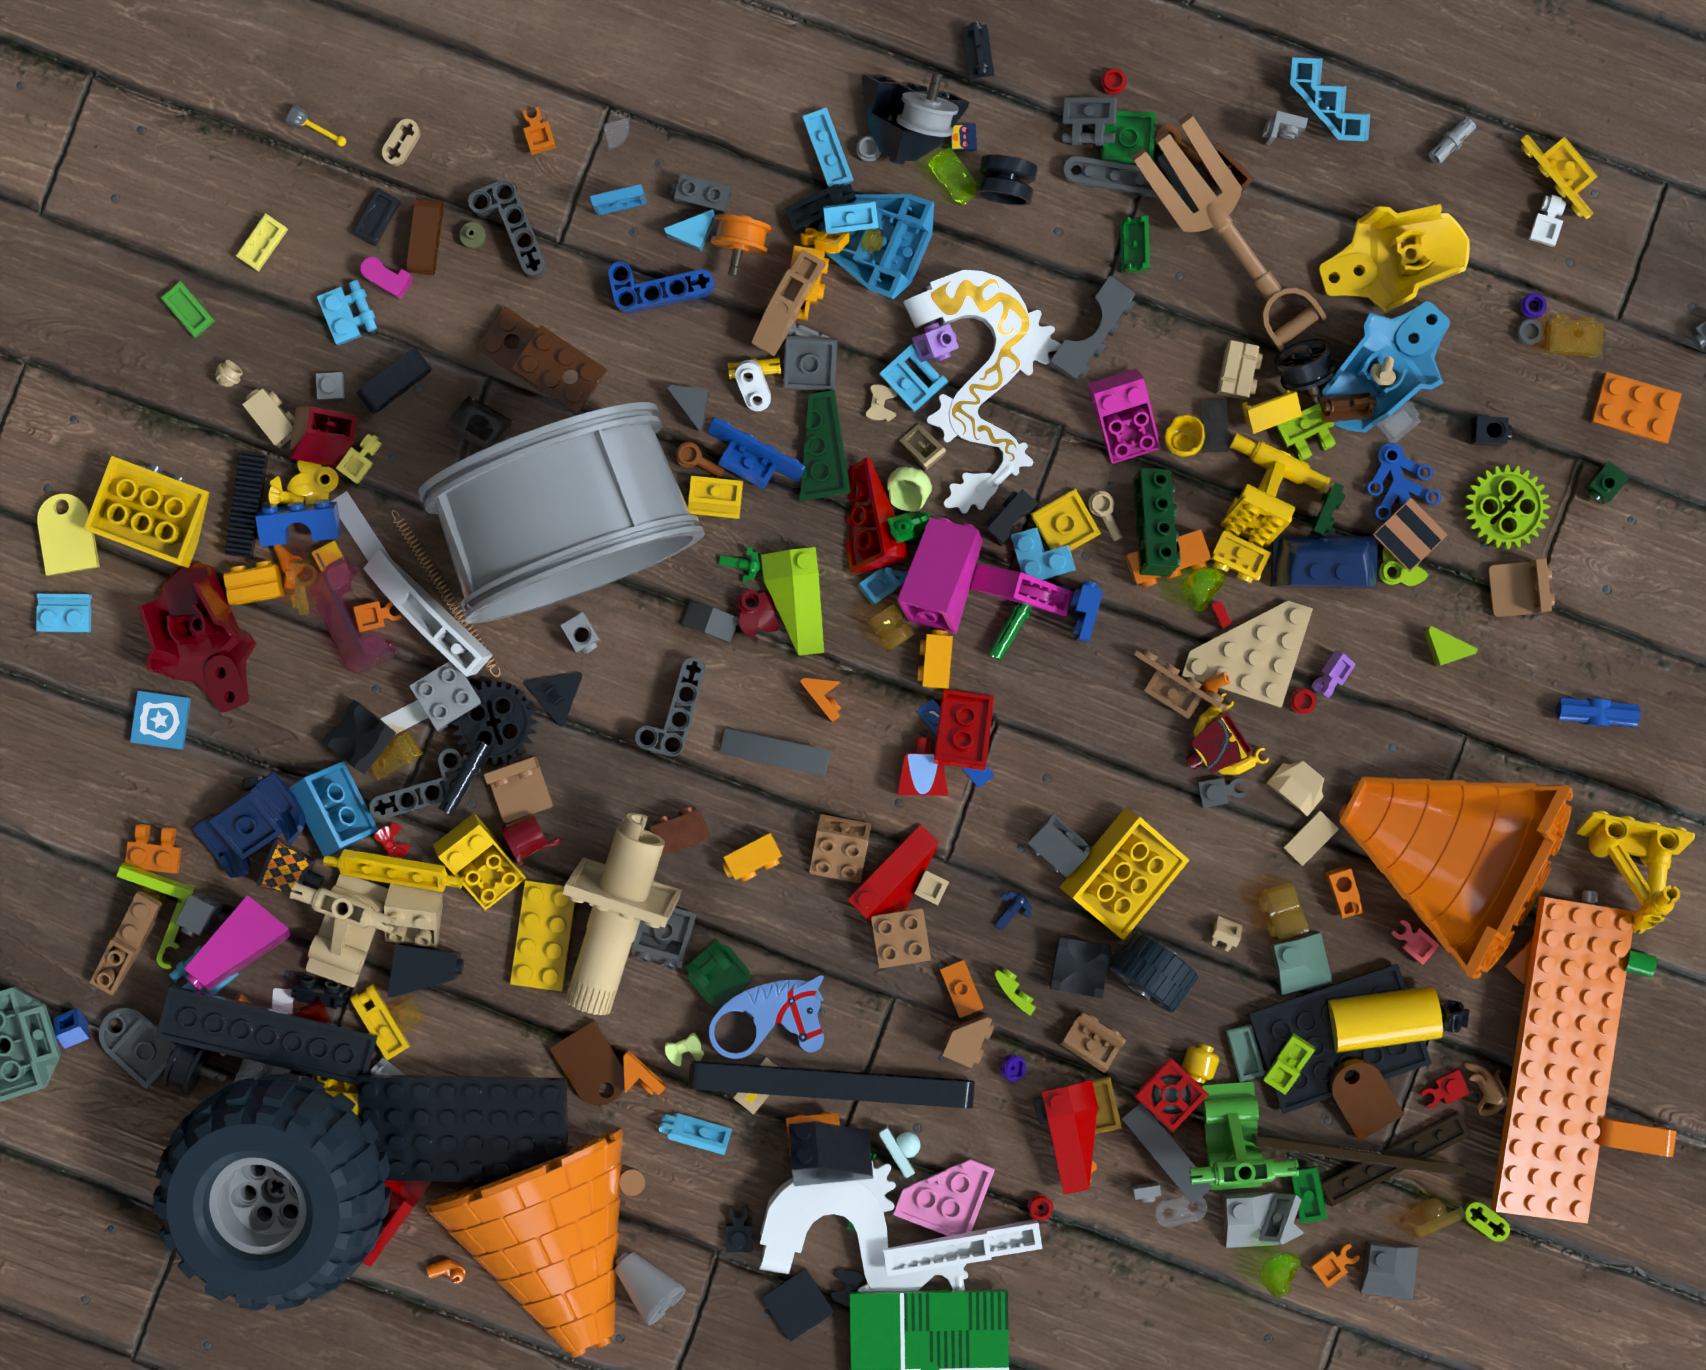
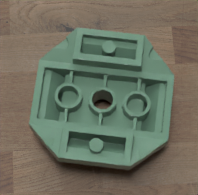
M17 987L0 991V1102L46 1088L61 1056L46 1004ZM3 1038L8 1039L11 1043V1048L8 1052L3 1050L1 1046Z

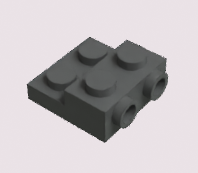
M674 908L665 928L661 926L660 928H653L641 920L632 945L631 954L636 955L635 959L643 963H650L651 960L661 962L660 966L668 970H675L676 967L682 968L697 914Z

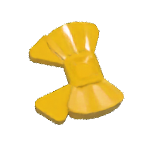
M279 476L270 481L269 485L271 487L268 492L269 505L293 502L304 503L305 496L295 495L289 491L282 490Z

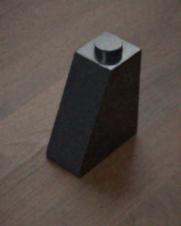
M401 943L396 944L387 997L393 998L457 979L458 974L462 975L464 959H460L461 952Z

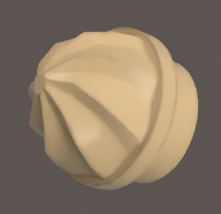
M230 360L220 363L215 373L217 382L225 387L238 384L240 376L243 374L240 367Z

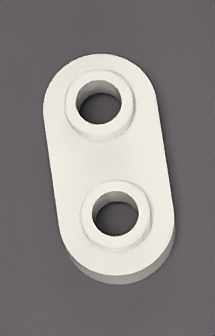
M753 360L742 361L736 368V381L747 407L753 411H762L769 406L771 400V393L766 379L757 362ZM749 372L753 377L747 379L744 377V374ZM760 396L762 401L755 402L753 397Z

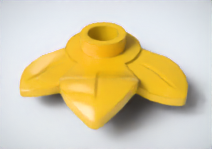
M297 461L300 473L290 480L287 489L295 495L305 496V505L314 504L316 500L329 498V492L335 490L339 484V476L331 467H322L319 464ZM323 475H328L330 477V481L328 484L324 485L321 482V477Z

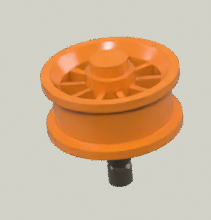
M716 215L715 221L718 223L716 236L711 237V243L732 251L728 275L738 277L743 253L751 255L767 254V248L764 245L766 235L771 233L772 227L745 215Z

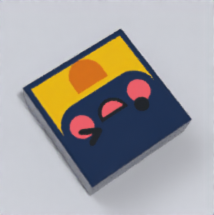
M976 123L955 124L953 133L950 136L951 152L977 151Z

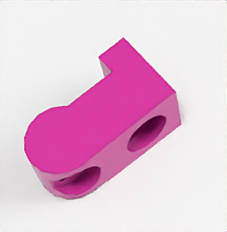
M368 257L361 264V273L369 282L399 300L402 299L414 279L411 274L403 269L400 270L398 275L395 274L375 257Z

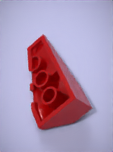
M866 457L849 467L851 494H848V499L852 502L851 515L847 516V524H850L851 527L850 540H846V552L850 573L891 567L908 558L905 541L897 543L890 532V525L887 519L896 516L871 459Z
M920 824L847 900L871 923L872 916L906 911L939 842Z

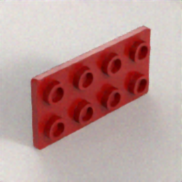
M384 1180L385 1187H391L388 1214L382 1220L384 1222L383 1231L375 1247L367 1255L363 1263L369 1267L374 1264L432 1181Z

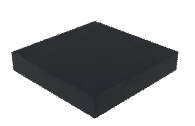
M806 1267L762 1296L763 1301L790 1342L834 1313L833 1308Z

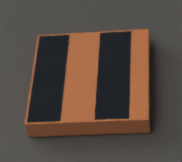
M1412 498L1408 499L1372 534L1408 572L1418 565L1447 536L1442 528Z

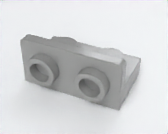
M1277 111L1273 118L1269 117L1268 122L1265 123L1262 137L1266 138L1265 145L1270 146L1276 139L1277 133L1285 139L1299 137L1306 129L1308 118Z

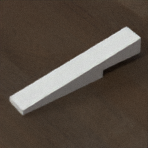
M1032 1219L883 1249L888 1277L992 1260L991 1257L1038 1250L1042 1249L1039 1223L1037 1220Z

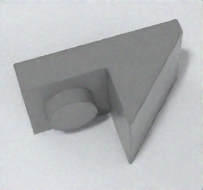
M1274 1194L1259 1237L1261 1243L1284 1244L1303 1234V1231L1294 1224L1301 1203V1199L1297 1195Z

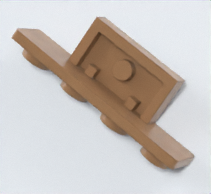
M1144 649L1143 652L1138 650L1134 652L1133 655L1157 669L1144 691L1181 715L1190 719L1202 698L1221 710L1227 708V705L1222 702L1224 697L1212 690L1208 694L1200 689L1202 684L1190 676L1187 680L1178 675L1180 670L1169 663H1166L1165 666L1156 661L1158 656L1147 649Z

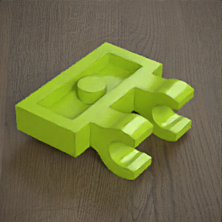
M1320 403L1301 411L1302 416L1276 425L1286 448L1294 445L1296 454L1301 461L1312 456L1305 439L1311 436L1318 435L1324 451L1334 447L1336 444L1328 429L1335 424L1334 422L1323 423Z

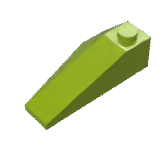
M816 547L761 555L763 581L781 616L797 655L824 653Z

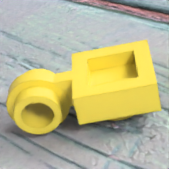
M368 434L360 444V447L363 448L362 451L358 452L351 447L336 469L356 484H359L373 465V462L366 458V455L369 453L373 456L382 444L378 441L379 438L376 435L371 436Z

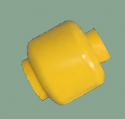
M1199 1042L1198 1047L1190 1046L1187 1049L1181 1068L1195 1081L1205 1083L1206 1080L1213 1079L1220 1059L1218 1055L1213 1053V1047Z

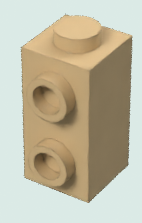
M265 389L252 391L246 397L247 401L242 405L272 443L281 448L292 438L295 417L289 411L284 413L279 406L282 404V401L273 391L270 393Z

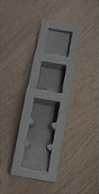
M725 728L719 754L826 776L831 751Z
M1140 1103L1122 1118L1192 1204L1213 1188L1209 1183L1191 1185L1189 1167L1196 1168L1195 1165L1145 1105Z

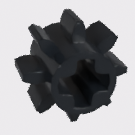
M1448 1000L1444 1006L1440 1005L1444 1031L1458 1033L1462 1027H1468L1470 1010L1464 1009L1462 1002Z

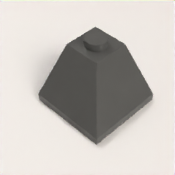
M1365 1240L1360 1293L1413 1299L1418 1246Z

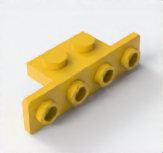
M1528 134L1520 140L1523 143L1521 146L1522 150L1530 158L1533 156L1540 163L1538 168L1541 173L1547 178L1551 176L1556 182L1554 187L1563 198L1567 196L1572 201L1571 208L1580 218L1582 216L1586 219L1594 214L1578 193L1598 176L1566 137L1562 138L1546 153L1542 152Z

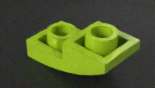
M996 968L994 975L1003 991L1021 1010L1031 1016L1036 1008L1032 1004L1033 998L1022 991L1019 994L1015 993L1019 986V983L1015 981L1017 975L1006 968H1003L1002 971Z

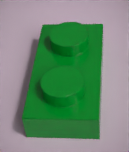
M1318 1166L1297 1169L1299 1170V1176H1292L1295 1195L1301 1199L1298 1209L1301 1223L1327 1220L1328 1215Z

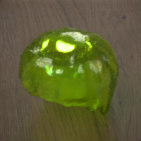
M1213 567L1194 570L1183 581L1182 593L1192 609L1197 612L1205 611L1208 602L1214 598V594L1226 582V577L1221 571Z
M1290 1252L1271 1256L1260 1269L1259 1278L1261 1283L1276 1298L1287 1295L1291 1291V1281L1296 1277L1295 1273L1301 1266V1260L1296 1254Z

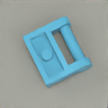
M914 343L879 373L914 413L949 382L944 375L941 377L927 361L921 362ZM911 358L933 382V385L928 388L908 367L905 361Z

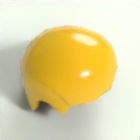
M1189 414L1175 417L1165 432L1166 447L1172 454L1181 457L1195 455L1201 449L1205 440L1204 425L1197 417Z

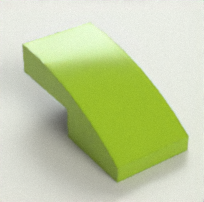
M1292 1033L1272 1063L1263 1081L1286 1095L1299 1077L1301 1069L1314 1053L1315 1047Z

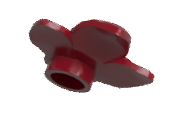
M754 590L743 591L737 598V607L740 611L738 623L742 631L750 638L756 634L758 629L765 632L778 631L779 621L774 611L776 607L769 591L762 593ZM745 600H751L753 607L746 606Z

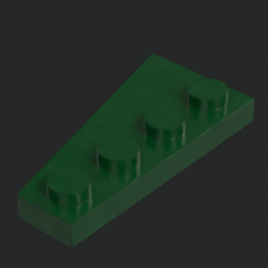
M835 390L809 394L803 460L805 469L801 475L800 502L851 494Z

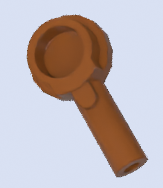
M1171 125L1161 127L1156 137L1167 131L1188 160L1197 166L1201 159L1194 150L1181 142L1180 131Z
M685 442L676 450V460L682 467L693 468L697 465L721 478L725 471L724 468L702 457L701 450L695 443Z

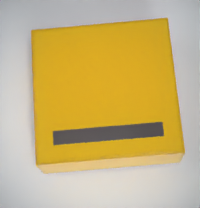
M335 540L311 552L323 576L348 564Z

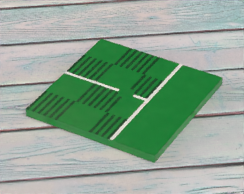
M1008 1289L850 1292L851 1370H1009Z

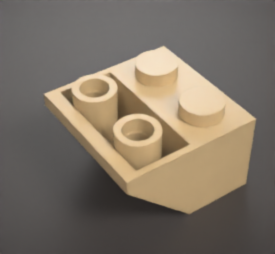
M390 884L384 904V914L396 917L397 922L396 925L385 923L395 927L392 934L385 932V941L437 948L443 908L442 892Z

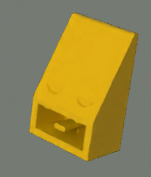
M475 813L433 844L438 858L455 877H463L462 885L485 911L527 879Z

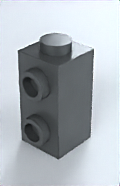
M681 173L679 180L675 179L673 182L671 194L675 195L674 200L677 204L703 211L713 209L714 214H726L732 189L731 186Z

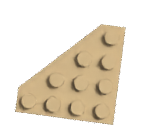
M1286 601L1188 652L1181 676L1185 678L1190 676L1203 683L1205 679L1226 672L1230 678V684L1219 689L1282 708L1313 608Z

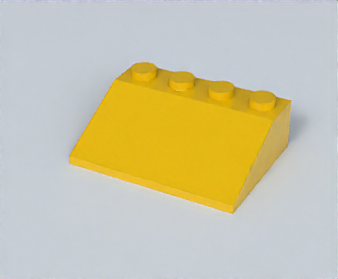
M111 456L84 530L189 568L199 542L210 492Z
M1125 807L1092 847L1087 858L1068 876L1059 888L1119 938L1124 940L1189 862V859L1140 816Z

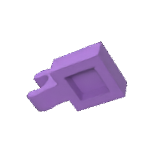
M1335 650L1322 670L1325 676L1316 679L1312 684V688L1318 693L1321 691L1325 697L1329 698L1337 684L1343 685L1356 664L1344 653Z

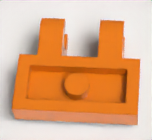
M136 825V841H128L125 863L144 870L178 874L182 847L174 846L176 828H162V844L160 845L148 843L151 825Z

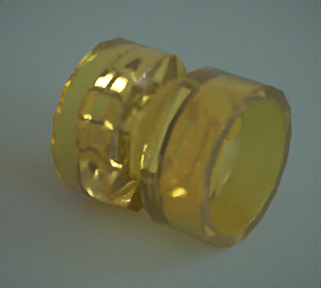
M896 604L889 606L867 622L875 634L881 635L880 642L887 652L915 635L908 622H902L903 615Z

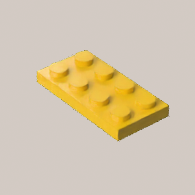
M525 880L510 981L511 985L563 991L576 904L567 895L562 894L564 885Z

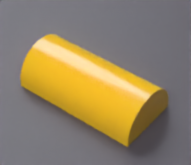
M1433 986L1328 1000L1336 1053L1442 1038L1441 1008Z

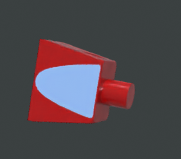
M916 738L915 753H905L898 795L948 796L944 765L933 764L934 754H931V738Z

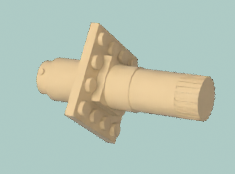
M626 814L621 822L623 826H619L616 829L606 864L583 857L566 882L562 893L567 895L571 901L577 903L585 901L592 906L586 925L587 930L565 997L569 1005L582 1012L593 1015H606L611 1012L640 921H645L646 925L653 928H660V926L665 928L682 892L681 889L654 881L665 841L658 835L644 830L648 819L646 815Z

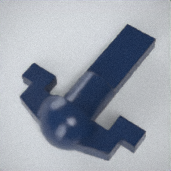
M1009 891L1007 894L1002 893L1000 897L1006 902L1010 898L1013 901L996 921L995 926L1003 930L1021 907L1025 908L1022 912L1025 916L1029 918L1032 915L1030 912L1032 906L1024 894Z

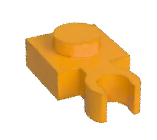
M806 228V234L801 233V244L815 245V249L823 250L830 254L839 253L849 242V232L827 234L826 228L823 231Z

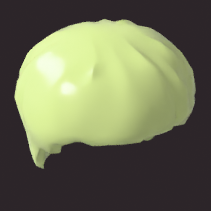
M913 467L897 468L890 474L887 481L890 503L904 511H919L932 491L929 477L921 469L918 470Z

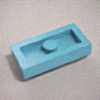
M875 200L823 206L827 234L879 228Z

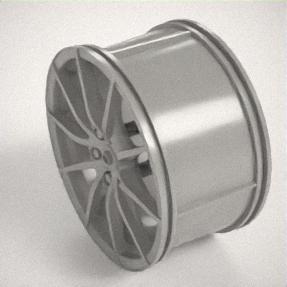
M650 402L622 404L587 412L542 426L486 448L449 466L431 477L419 488L418 495L420 500L424 502L426 512L438 514L464 596L461 607L466 611L464 618L467 623H482L518 615L594 590L657 564L692 546L705 535L703 527L698 526V517L690 514L656 434L661 430L663 424L659 418L660 413L656 404Z

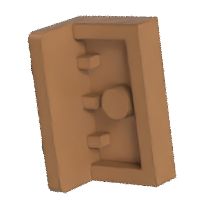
M1082 1012L1074 1019L1060 1045L1105 1073L1126 1040L1121 1037L1118 1031L1107 1028L1099 1023L1095 1016Z

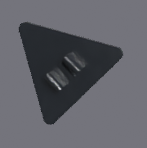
M577 672L528 680L526 686L559 726H564L583 675Z

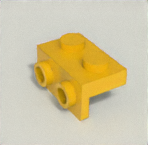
M1222 531L1210 560L1215 562L1214 567L1228 572L1229 569L1238 572L1237 578L1251 583L1252 580H1260L1261 573L1271 552L1226 531Z

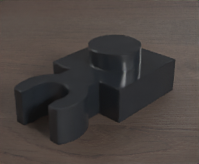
M730 1206L728 1215L730 1220L733 1221V1225L725 1226L726 1253L752 1252V1224H744L749 1213L748 1207L744 1206L743 1215L738 1217L733 1212L734 1207Z

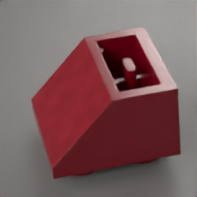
M312 406L296 407L289 459L336 468L354 442L357 416Z

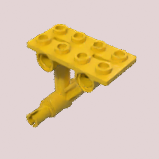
M1236 433L1229 448L1249 456V460L1252 463L1267 470L1258 489L1246 484L1239 499L1234 498L1220 526L1224 527L1225 531L1232 535H1240L1249 539L1248 542L1260 548H1267L1291 523L1295 510L1294 506L1276 498L1282 479L1285 478L1296 484L1305 483L1323 493L1331 478L1310 469L1309 463L1294 458L1285 451L1278 450L1263 441L1256 443Z
M1605 811L1591 812L1577 827L1576 834L1589 837V849L1593 855L1602 858L1610 855L1641 904L1635 911L1632 921L1633 933L1638 931V934H1641L1645 929H1651L1659 922H1663L1665 916L1672 911L1675 902L1680 898V891L1676 886H1673L1672 889L1671 885L1666 886L1667 870L1671 867L1672 854L1679 855L1695 839V833L1687 832L1686 829L1681 827H1663L1657 822L1644 823L1635 821L1633 817L1611 816ZM1629 855L1640 857L1641 862L1648 867L1647 882Z

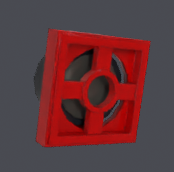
M1171 1057L1160 1067L1155 1068L1134 1094L1172 1132L1209 1095Z

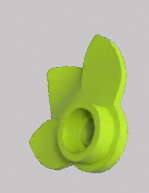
M1385 547L1383 548L1382 556L1384 562L1379 567V577L1384 583L1388 585L1402 583L1407 586H1415L1428 577L1427 572L1417 565L1408 572ZM1389 567L1395 569L1396 574L1394 577H1390L1387 574Z

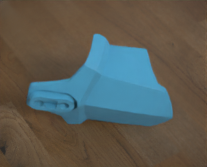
M1426 301L1415 309L1393 319L1374 313L1369 314L1364 324V338L1322 390V397L1370 393L1371 397H1376L1377 401L1376 407H1373L1374 418L1334 422L1335 426L1348 431L1366 433L1373 426L1391 416L1420 389H1434L1444 383L1434 358L1439 344L1450 325V320L1434 304ZM1426 317H1433L1434 324L1429 325L1426 322ZM1417 334L1416 343H1410L1408 336ZM1385 357H1392L1394 359L1392 370L1396 375L1394 383L1391 385L1376 383L1370 373L1374 364H1383Z

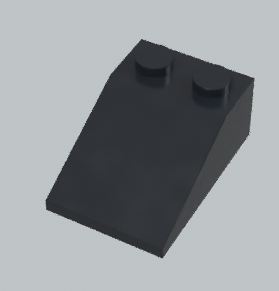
M821 1122L789 1124L794 1186L873 1179L869 1130Z

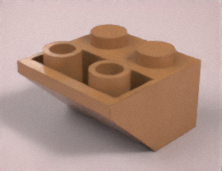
M985 1013L952 1026L941 1049L942 1056L972 1068L974 1063L979 1064L984 1053V1049L981 1047L984 1038L989 1040L995 1026L992 1023L991 1016Z

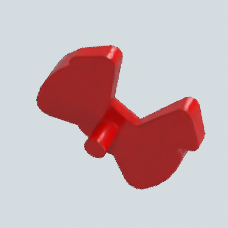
M395 823L378 830L373 835V839L381 843L383 849L387 852V856L402 858L404 855H407L410 844L396 845L393 837L403 827Z

